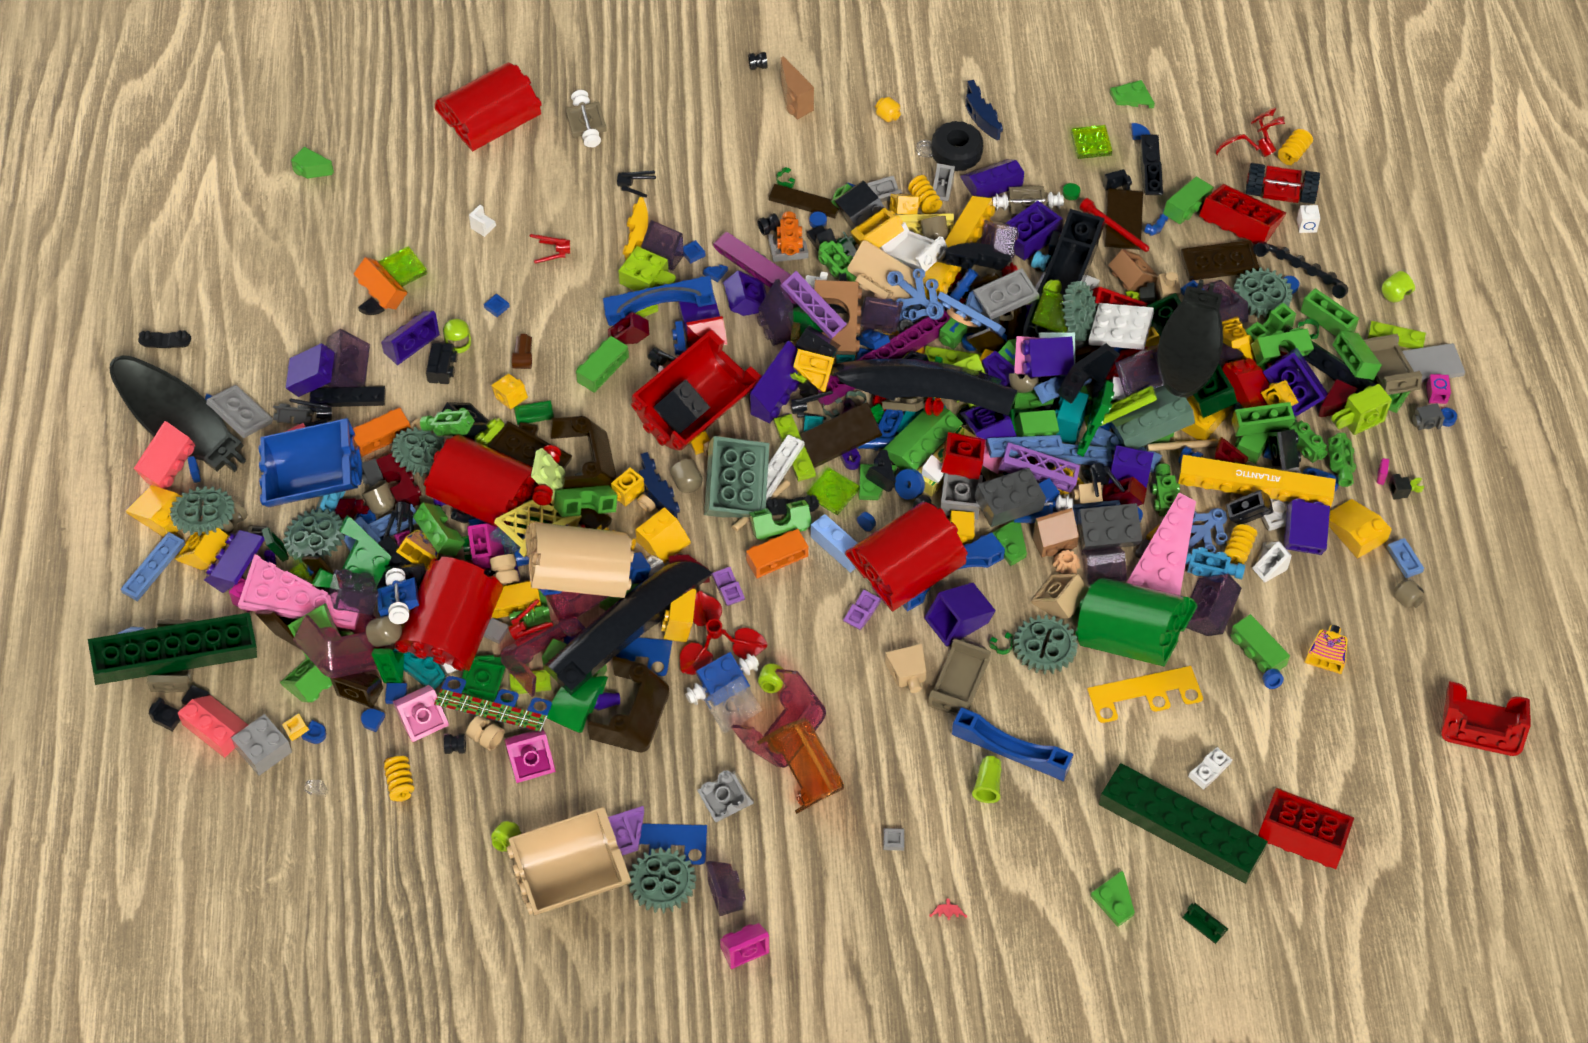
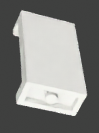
M903 222L901 226L904 231L881 246L880 249L913 269L922 268L926 272L937 262L942 252L948 248L947 244L941 236L933 240L911 232L906 223Z

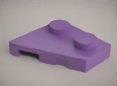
M643 806L608 817L622 856L639 850L644 818Z

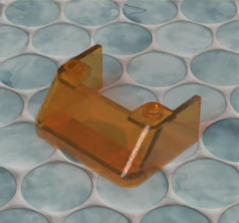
M806 718L786 724L757 741L758 745L768 742L767 746L772 753L783 755L801 787L797 796L801 807L795 810L796 814L811 808L844 789V783L813 726Z

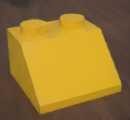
M665 507L635 529L637 543L650 555L663 560L664 564L669 561V556L678 554L691 544L677 518Z
M216 528V533L212 530L209 531V535L202 532L198 536V532H195L188 537L175 560L200 570L207 569L211 563L214 564L217 560L215 558L217 552L226 546L225 540L228 535L220 528Z
M691 589L671 602L669 610H665L661 625V631H664V639L687 643L693 624L696 589Z

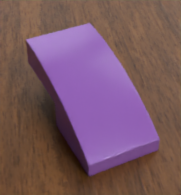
M731 567L712 573L713 580L726 606L745 600Z
M863 590L855 605L852 604L843 621L861 630L881 602V598Z

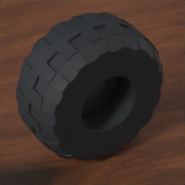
M952 121L945 123L933 134L931 142L932 157L936 163L955 166V171L957 172L965 171L974 167L980 161L983 153V137L979 130L966 122Z

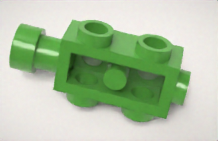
M833 240L829 243L827 241L823 242L819 246L818 251L820 263L827 266L833 277L839 279V274L846 273L847 281L856 282L857 277L848 272L847 269L853 257L851 255L847 256L844 253V248L840 243H835Z
M460 408L459 411L445 409L444 412H438L435 417L423 416L420 420V427L423 431L433 430L437 436L464 435L470 431L474 419L465 408Z
M1295 417L1291 429H1295V432L1298 434L1299 442L1297 443V448L1301 451L1302 455L1312 463L1318 459L1322 460L1325 458L1328 452L1326 451L1327 445L1323 442L1322 437L1316 435L1310 429L1308 423L1302 420L1297 422Z
M1337 433L1335 436L1328 438L1329 465L1331 470L1338 474V484L1342 487H1348L1354 483L1352 474L1356 469L1353 459L1354 448L1352 447L1351 440L1347 438L1345 433Z
M1159 464L1155 467L1156 479L1151 485L1152 495H1156L1154 510L1158 511L1159 516L1165 517L1178 493H1180V485L1176 482L1175 475H1170V466L1168 464Z

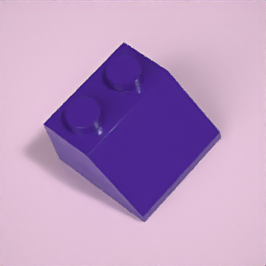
M738 270L723 282L729 308L734 313L746 316L771 310L764 283L757 278Z
M1116 445L1111 473L1118 481L1134 477L1147 488L1154 453ZM1110 478L1109 484L1114 483Z

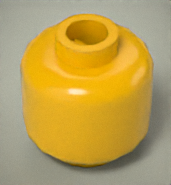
M882 97L875 106L876 115L888 123L898 120L901 115L900 104L891 97Z

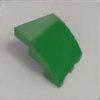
M608 676L591 677L572 695L561 686L552 701V706L546 718L575 732L582 733L588 714L593 713L598 695L603 694Z

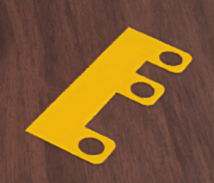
M1192 666L1087 688L1097 719L1101 723L1118 719L1113 702L1146 696L1152 711H1162L1169 709L1171 706L1166 691L1179 689L1183 702L1187 705L1199 703L1203 700ZM1193 689L1198 693V697L1195 700H1188L1185 692ZM1156 696L1163 697L1165 705L1163 707L1154 706L1153 698ZM1102 708H1110L1113 715L1111 718L1105 719L1101 717L1100 710Z

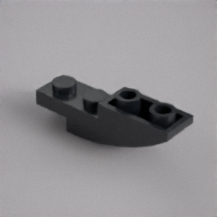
M1141 135L1140 160L1145 195H1163L1159 135Z
M963 243L948 247L937 259L940 263L964 269L972 268L975 264L1001 271L1011 261L1010 255L995 252L993 245L983 243Z

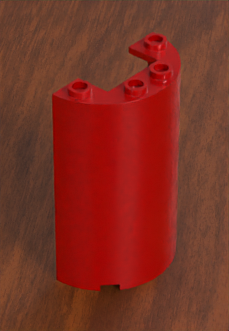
M712 329L632 395L633 403H631V406L642 421L644 430L647 433H651L661 446L666 445L674 450L684 449L750 393L762 377L751 366L744 371L723 352L724 341ZM686 379L710 408L682 433L678 434L669 427L653 407Z

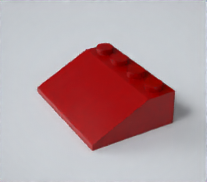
M1223 184L1206 197L1199 217L1203 218L1207 223L1218 225L1222 230L1235 233L1240 238L1251 240L1256 245L1261 241L1266 243L1269 241L1286 216V212Z
M1276 788L1258 836L1267 840V844H1272L1282 848L1284 851L1292 852L1305 859L1321 863L1325 867L1337 869L1354 817Z

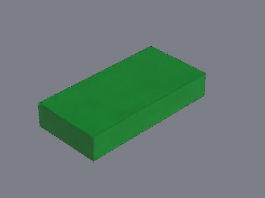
M551 400L514 407L517 425L520 422L533 423L554 418Z

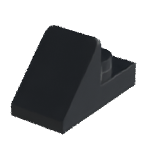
M820 225L807 231V237L817 251H819V246L825 241L829 243L833 240L837 243L831 228L825 230Z
M880 450L874 459V466L869 468L866 478L886 492H891L896 479L887 450Z

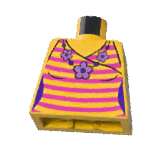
M415 530L406 536L396 551L413 564L424 563L426 571L430 561L438 557L437 551L426 535L420 530Z
M1330 625L1328 631L1323 629L1319 631L1308 651L1305 663L1342 674L1346 663L1347 637L1340 635L1341 628L1339 626Z

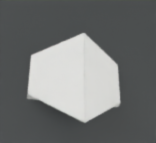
M1280 541L1263 542L1256 564L1252 569L1263 582H1267L1288 569L1292 555Z

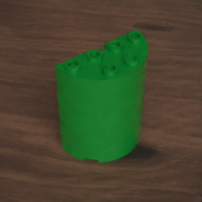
M1101 578L1094 584H1090L1085 598L1080 602L1078 627L1075 634L1078 637L1080 646L1165 667L1179 641L1180 632L1185 631L1198 606L1194 599Z

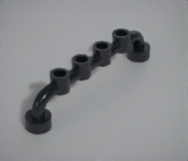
M1261 241L1253 248L1255 255L1258 257H1263L1272 252L1276 254L1279 260L1285 259L1291 262L1294 268L1300 267L1306 270L1310 276H1317L1323 279L1325 284L1335 285L1332 289V294L1336 298L1340 299L1348 294L1347 285L1337 279L1336 273L1322 271L1321 266L1317 263L1308 264L1302 255L1296 257L1291 255L1287 247L1280 249Z

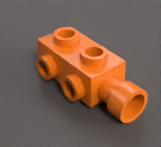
M788 211L780 219L781 227H777V237H781L777 238L778 249H781V253L794 255L799 253V248H803V240L799 238L802 237V226H798V219H796L795 213Z

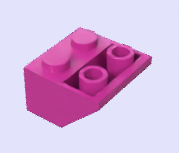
M487 523L467 526L474 565L482 569L491 568V558L511 554L509 537L498 527Z

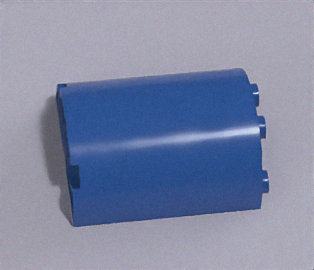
M348 418L260 437L261 445H259L258 449L261 461L259 462V468L264 474L261 475L262 478L259 479L262 488L260 501L263 506H279L357 489L358 485H361V454L359 446L355 447L353 441L355 432Z

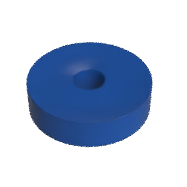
M905 469L897 474L895 489L899 496L910 500L918 498L923 493L925 481L919 471L916 469Z

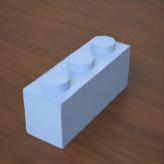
M826 514L822 515L811 524V538L851 573L856 568L846 557L845 552L856 545L857 542Z

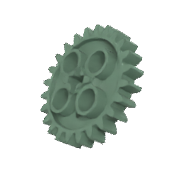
M1260 267L1259 271L1252 268L1251 273L1246 270L1245 275L1240 274V278L1236 279L1233 296L1235 297V302H1239L1238 307H1244L1243 312L1249 310L1250 316L1255 313L1257 318L1263 315L1264 319H1266L1267 315H1270V312L1280 304L1284 303L1288 307L1290 306L1293 289H1290L1291 284L1287 283V278L1281 279L1282 273L1276 275V270L1271 273L1269 268L1263 271Z
M1071 282L1068 285V289H1065L1066 295H1063L1065 302H1062L1065 306L1062 309L1065 312L1063 318L1067 321L1065 326H1069L1068 332L1075 333V340L1086 341L1089 340L1097 312L1095 308L1097 303L1094 301L1096 297L1092 296L1093 290H1090V285H1087L1086 282Z
M414 427L413 431L407 428L406 432L401 430L400 434H396V437L393 439L392 457H396L395 462H401L400 468L407 467L406 472L412 470L413 475L418 472L421 477L424 473L429 476L434 463V455L444 446V436L438 437L435 433L432 434L431 431L418 430L416 427Z
M204 486L202 490L199 487H196V491L189 489L188 494L182 492V497H176L177 502H172L173 507L170 508L173 525L177 526L178 530L183 529L184 534L190 531V535L198 532V536L202 532L209 535L211 530L216 533V528L223 529V524L228 525L229 520L233 519L232 514H235L231 495L228 496L227 491L222 492L221 488L215 491L214 486L210 490L207 489V486Z
M321 508L317 512L312 509L310 514L304 511L303 517L297 515L298 520H292L293 526H287L288 531L284 532L286 537L283 539L285 549L290 557L292 556L295 561L299 559L300 563L303 562L302 558L304 556L321 557L324 561L325 555L331 557V551H338L336 546H341L340 540L345 539L343 533L339 532L343 523L340 516L336 515L334 511L330 513L329 509L323 512Z
M1037 615V620L1030 617L1029 623L1023 621L1022 627L1018 626L1013 646H1015L1014 653H1017V660L1022 659V665L1029 664L1028 670L1034 667L1036 668L1035 673H1038L1041 669L1044 675L1047 670L1054 674L1055 669L1061 672L1062 666L1068 668L1069 662H1073V656H1076V649L1078 647V643H1076L1077 636H1073L1074 629L1068 630L1069 624L1062 625L1063 619L1057 622L1055 621V616L1050 620L1048 615H1045L1044 619ZM1051 631L1044 656L1040 658L1047 632Z
M660 847L659 853L651 849V855L644 852V859L637 857L638 865L632 864L633 871H629L631 879L629 884L631 887L629 889L630 893H634L633 899H639V906L646 904L647 911L653 907L654 913L658 911V908H661L662 912L665 913L666 908L673 912V906L675 905L681 908V901L688 903L687 896L692 897L693 891L691 889L696 888L694 883L696 875H693L695 868L691 867V861L685 862V854L679 857L678 850L671 854L670 848L663 852L662 847ZM652 867L659 868L657 871L650 870ZM672 871H679L676 875L670 874ZM647 886L655 887L652 890L645 889ZM669 889L675 890L672 894L666 893Z

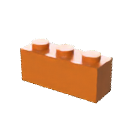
M365 257L354 272V275L358 278V283L369 290L368 293L372 297L377 298L379 305L385 309L391 308L396 310L408 293L375 259Z
M400 407L391 410L378 418H373L369 422L353 428L355 432V437L353 438L355 447L359 446L361 457L391 444L396 434H400L401 430L406 432L407 428L411 429L410 423Z
M799 529L788 531L777 538H771L761 545L752 546L746 551V561L755 577L759 578L808 557L809 546Z

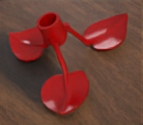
M1276 107L1269 109L1251 121V124L1259 120L1261 128L1258 132L1262 130L1264 135L1263 138L1257 141L1258 145L1245 134H1239L1224 141L1216 150V154L1218 155L1220 150L1226 145L1240 139L1247 140L1255 147L1256 151L1260 149L1264 157L1276 151V148L1269 138L1267 130L1270 126L1285 124V117L1280 116L1263 125L1264 117L1273 116L1276 111Z
M698 591L695 597L693 623L697 626L706 625L707 640L704 648L699 643H689L682 649L680 653V671L685 674L695 675L697 670L713 662L712 653L706 650L711 638L718 639L722 634L731 642H734L733 652L742 659H747V654L756 657L767 648L768 644L761 634L750 628L738 629L735 632V639L732 638L722 628V623L719 620L722 615V606L719 601L702 591Z

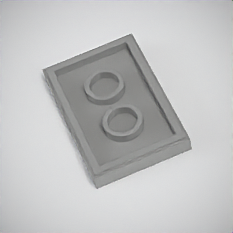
M1022 268L973 290V294L991 320L1039 299V293Z
M1454 343L1402 351L1413 371L1421 372L1422 382H1428L1430 374L1449 375V378L1465 375L1464 367Z
M237 385L207 399L206 404L243 438L273 422V418Z

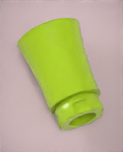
M986 756L982 759L976 784L972 791V796L976 800L983 803H995L1000 800V777L1002 771L1000 759L994 756Z

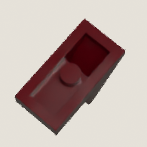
M1223 437L1219 438L1215 460L1247 464L1248 457Z

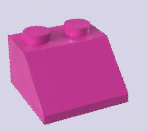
M543 728L541 731L533 730L504 739L516 783L556 772L547 736Z
M759 923L755 925L749 924L743 927L741 931L728 933L720 939V948L730 969L769 953V934Z

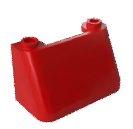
M1449 681L1442 721V738L1450 743L1508 756L1519 755L1523 751L1531 727L1530 699L1515 696L1508 700L1506 707L1466 699V687L1460 683Z

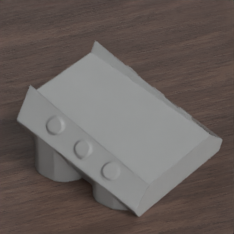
M725 770L719 774L718 780L706 782L697 790L715 822L754 804V800L736 771L731 773Z

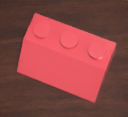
M164 421L134 469L146 483L167 490L173 484L177 473L182 470L188 456L193 453L195 444L187 435Z
M211 695L192 699L178 712L182 725L224 758L235 749L231 737L248 726L247 723Z

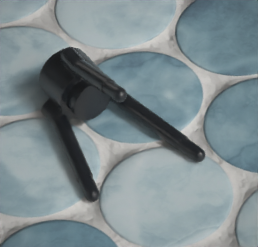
M655 171L618 173L617 186L622 187V191H628L646 198L647 194L631 189L629 186L633 185V179H656V176H649V174H655Z
M654 347L648 355V359L652 361L650 366L655 368L657 372L658 365H664L667 359L671 361L676 359L657 347Z
M833 391L791 400L793 414H798V418L820 416L804 413V411H808L807 403L831 395Z
M289 399L293 403L316 407H309V409L316 412V418H320V420L304 424L306 427L327 423V420H332V405Z
M1095 463L1090 466L1089 471L1092 476L1096 497H1099L1097 483L1104 482L1107 475L1121 492L1125 491L1108 466L1104 467L1102 463Z
M397 502L395 504V510H392L383 539L388 537L395 519L397 520V532H400L402 522L407 521V519L410 534L414 532L413 512H410V504L406 502Z

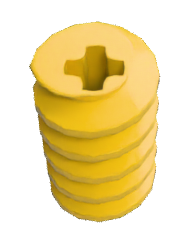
M1304 129L1293 131L1278 150L1280 161L1289 166L1299 161L1303 153L1306 152V149L1313 143L1312 135Z
M925 175L915 177L908 186L911 195L919 197V207L924 214L937 212L942 206L940 197L933 190V186L930 185Z
M1245 524L1236 525L1233 528V533H1231L1228 545H1226L1224 551L1227 557H1231L1230 563L1237 565L1238 563L1245 564L1250 554V549H1252L1255 542V537L1258 534L1256 529Z
M406 756L390 757L383 763L390 793L389 797L392 801H406L411 797L410 793L415 790L412 785L413 779L410 778L412 773L409 771V759Z

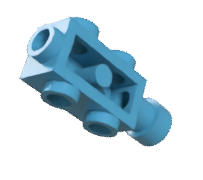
M1203 547L1193 548L1192 554H1187L1185 563L1189 565L1188 573L1209 577L1216 581H1226L1227 574L1242 580L1246 566L1238 563V565L1230 563L1231 557H1227V554L1224 552L1210 553Z

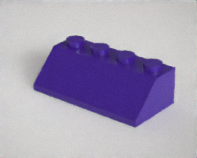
M790 341L786 342L750 393L751 415L767 423H771L774 418L779 416L781 407L788 403L791 393L795 392L798 388L799 381L793 380L790 376L792 373L798 375V372L793 367L798 350Z

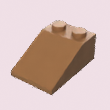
M784 56L781 57V84L788 113L798 120L814 111V87Z

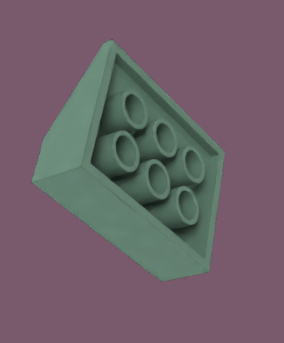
M1162 384L1154 388L1157 396L1156 401L1109 422L1122 447L1138 449L1195 423L1193 409L1186 397H1177L1171 394Z
M714 436L709 441L704 515L723 518L750 517L749 512L766 509L770 443Z

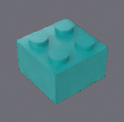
M1079 392L1073 403H1069L1063 397L1060 398V407L1058 410L1056 409L1055 414L1059 427V432L1056 435H1060L1062 442L1076 444L1086 414L1088 394Z

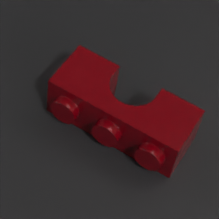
M392 453L376 459L383 480H386L387 483L393 481L400 482L390 488L395 502H406L412 504L413 507L420 505L419 496H422L418 485L414 486L413 484L414 478L411 471L406 472L407 467L400 468L401 462H395L396 457H392Z

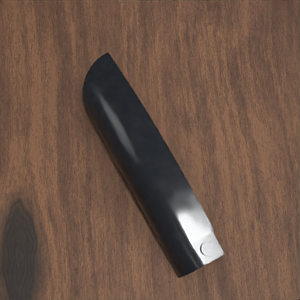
M1070 209L1052 259L1037 291L1039 299L1032 302L1026 318L1023 337L1039 338V333L1065 332L1067 321L1063 318L1065 312L1062 311L1065 308L1062 303L1065 302L1063 295H1066L1065 289H1068V285L1071 282H1085L1099 244L1105 218ZM1049 280H1059L1062 284L1061 296L1054 297L1044 294V285Z
M869 359L833 364L831 369L832 376L837 375V378L842 383L892 401L898 397L951 399L974 404L1009 416L1018 393L1017 390L1009 386L1000 385L1002 379L971 369L932 361Z
M675 562L664 566L627 593L625 598H621L550 659L543 668L572 695L613 659L614 656L663 620L665 610H669L671 602L691 589H697L712 575V572L704 566L693 562Z

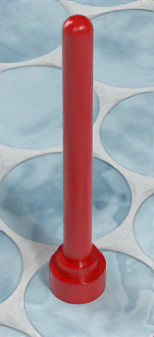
M1086 198L1082 201L1079 207L1081 211L1105 218V224L1144 252L1149 251L1150 247L1095 208L1096 206L1092 200Z

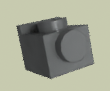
M1438 403L1416 408L1412 418L1413 424L1418 430L1432 429L1433 427L1441 429L1445 419Z
M376 459L362 463V481L364 485L368 484L370 489L377 482L383 480Z

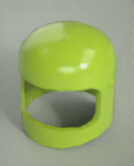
M1397 271L1384 281L1381 291L1389 302L1397 303L1404 299V295L1413 293L1415 285L1407 273Z
M452 319L445 324L443 328L445 343L448 344L447 339L460 341L468 336L469 342L467 345L461 348H454L458 353L467 351L471 345L468 324L462 319Z

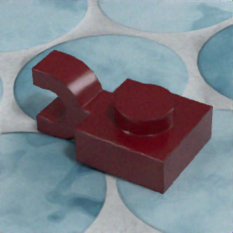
M339 499L335 513L341 519H345L347 515L354 518V515L357 513L368 514L369 508L368 506H363V499Z

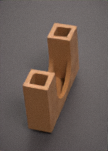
M815 280L814 290L826 303L841 306L849 315V322L846 327L832 338L833 341L841 345L835 356L837 354L855 355L860 347V340H856V334H860L861 324L857 323V316H861V305H858V299H862V288H859V282Z

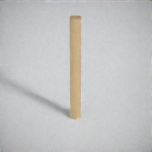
M1219 440L1152 443L1146 445V451L1184 449L1185 446L1190 448L1217 447Z
M785 479L780 483L770 499L776 498L790 486V482ZM750 517L740 518L732 525V528L737 532L750 521Z

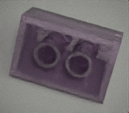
M340 328L327 337L326 346L334 351L335 354L331 382L326 385L331 388L365 387L370 344Z
M1229 574L1199 578L1190 597L1194 599L1198 607L1186 628L1205 636L1223 634L1242 588Z

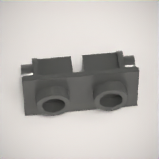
M280 403L279 406H273L277 411L273 415V420H276L277 423H291V417H294V424L312 422V416H309V414H314V412L308 406L298 405L295 408L284 403Z

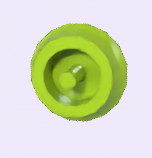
M1049 280L1043 287V293L1054 297L1061 296V282L1059 280Z

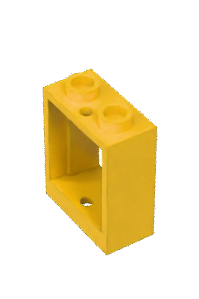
M884 207L850 231L858 246L861 245L862 241L867 240L880 248L904 231L901 226L903 221L892 210L889 211Z

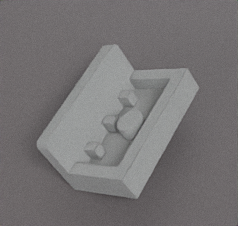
M894 175L866 183L879 197L881 202L887 200L890 202V194H902V190L898 189Z

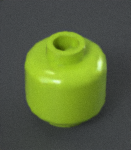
M766 664L762 667L758 684L767 693L779 692L783 687L786 672L777 664Z
M501 822L491 834L493 847L500 852H507L506 847L510 846L508 838L522 834L520 827L514 822Z

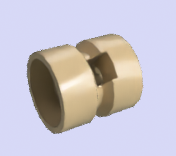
M514 554L501 555L490 559L491 570L495 571L493 576L503 586L520 582L518 571L514 569L517 565Z
M476 716L466 731V735L469 738L479 742L488 751H493L497 748L505 734L503 728L495 723L492 724L491 720L481 716Z

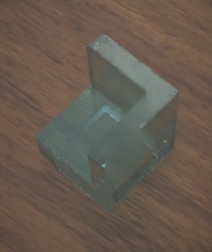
M499 527L489 534L491 541L503 544L505 555L514 554L520 549V546Z

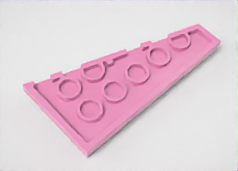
M1178 493L1127 583L1180 595L1196 505L1195 500Z
M254 554L238 603L240 609L256 612L273 611L277 616L299 619L326 603L335 626L355 630L360 615L358 608L328 595V592L313 587V584L288 571L277 568L275 564L262 560L256 554Z

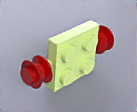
M547 445L536 451L531 477L539 484L534 489L533 501L542 506L550 504L552 499L555 501V490L563 488L566 473L563 467L558 465L561 450L554 445Z

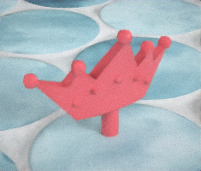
M949 898L946 899V904L939 905L929 915L932 917V915L938 914L941 917L944 914L948 920H950L953 914L956 917H959L960 914L967 918V915L963 913L958 905L950 904Z

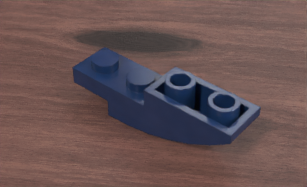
M975 80L967 81L965 107L969 115L982 131L993 139L1000 140L1003 127L1002 123L998 122L996 109L993 110L991 103L986 104L985 99L981 98V90L976 85Z
M648 452L642 453L641 465L643 470L639 471V475L644 478V492L646 496L655 503L659 511L665 507L678 520L677 513H680L678 502L673 500L674 492L672 486L668 487L667 481H661L659 473H655V461L650 459Z

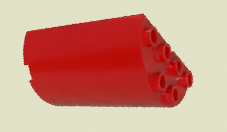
M507 62L435 101V111L450 127L455 129L456 134L473 152L541 115L540 107L542 103L536 97L530 85L529 77L523 75L518 65Z
M460 434L453 436L451 439L447 438L442 449L435 453L434 463L429 476L424 481V486H426L425 495L498 527L494 523L496 518L523 505L524 501H528L533 495L535 487L539 486L531 477L532 466ZM504 521L506 525H510L511 523L509 521Z
M921 502L848 549L845 555L860 574L870 581L874 591L893 612L965 565L968 553L957 533V526L947 519L945 512L928 502Z
M441 557L440 560L433 558L418 589L419 606L409 610V618L402 626V635L395 643L396 650L401 653H413L421 659L432 657L433 661L437 664L444 665L445 663L451 665L456 670L462 671L465 669L469 671L502 593L503 585L496 577H488L484 574V569L469 562L450 557Z

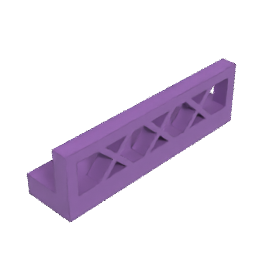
M797 271L780 285L830 339L847 325Z
M1008 442L1004 458L1000 462L998 470L1011 474L1030 468L1038 483L1050 478L1057 489L1070 493L1076 486L1080 465ZM1010 449L1017 451L1020 458L1009 457ZM1027 457H1035L1038 463L1035 465L1030 464ZM1051 462L1057 469L1049 470L1045 463ZM1066 467L1073 469V477L1066 475L1063 469Z

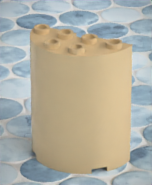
M539 522L529 524L525 533L527 557H529L531 588L625 598L626 591L631 588V579L629 578L630 564L634 558V551L630 549L632 539L628 537L627 533Z
M604 807L508 838L510 846L506 847L509 858L514 859L515 865H512L517 885L520 887L521 897L524 904H526L529 915L533 914V916L631 883Z

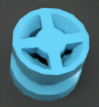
M1037 251L1033 257L1031 267L1040 268L1044 272L1051 261V255H1043L1041 251Z

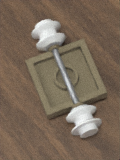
M577 90L571 96L574 106L566 108L573 138L582 136L585 146L596 147L601 142L599 133L607 131L599 102L590 103L588 93L585 90Z
M1044 186L1009 187V198L1005 193L1002 197H999L997 193L995 197H992L993 206H995L996 211H998L999 207H1003L1005 211L1009 204L1011 219L1036 201L1041 202L1045 206L1048 204L1051 210L1053 206H1057L1060 209V206L1064 205V197L1060 195V192L1057 195H1053L1050 192L1048 198L1045 197Z

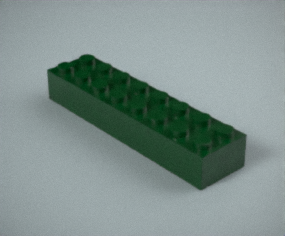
M1176 293L1146 306L1154 308L1151 327L1155 328L1160 337L1171 314L1181 303ZM1219 364L1206 385L1190 396L1203 418L1238 403L1234 388Z
M250 612L88 639L95 685L257 658V646Z
M1122 763L1119 764L1101 793L1099 801L1101 807L1244 884L1250 878L1268 843L1267 840Z

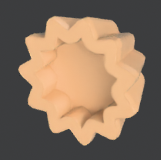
M1063 550L1054 558L1053 566L1056 567L1055 571L1061 572V574H1076L1077 569L1081 567L1079 564L1080 559L1073 551Z

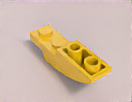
M639 197L637 204H634L633 215L627 221L630 234L628 238L629 243L623 249L625 260H627L636 246L646 250L648 244V211L642 197Z

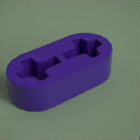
M857 448L840 456L847 469L855 470L860 466L861 457ZM849 456H851L852 460H855V462L849 460Z

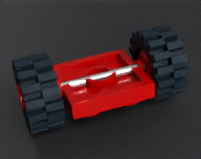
M1250 164L1246 194L1260 196L1263 184V198L1298 203L1301 190L1300 202L1315 204L1320 172L1305 171L1303 182H1301V170L1267 166L1264 177V164Z

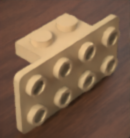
M862 241L847 268L848 272L857 277L855 281L860 283L859 286L866 291L871 290L875 293L874 296L880 300L892 299L896 302L899 298H913L899 285L891 286L887 281V276L892 271H899L903 274L904 280L917 290L915 278L913 277L914 270L869 241Z

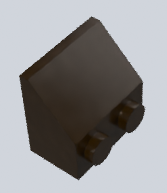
M343 667L330 677L337 696L371 708L375 706L383 690V685L378 676L364 674L356 668L349 669Z

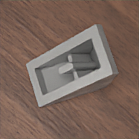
M937 163L933 190L936 191L940 200L949 201L954 183L955 166Z

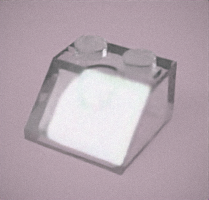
M742 676L704 699L724 734L763 711Z

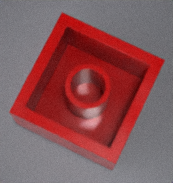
M948 432L943 451L941 472L979 480L984 461L985 439Z

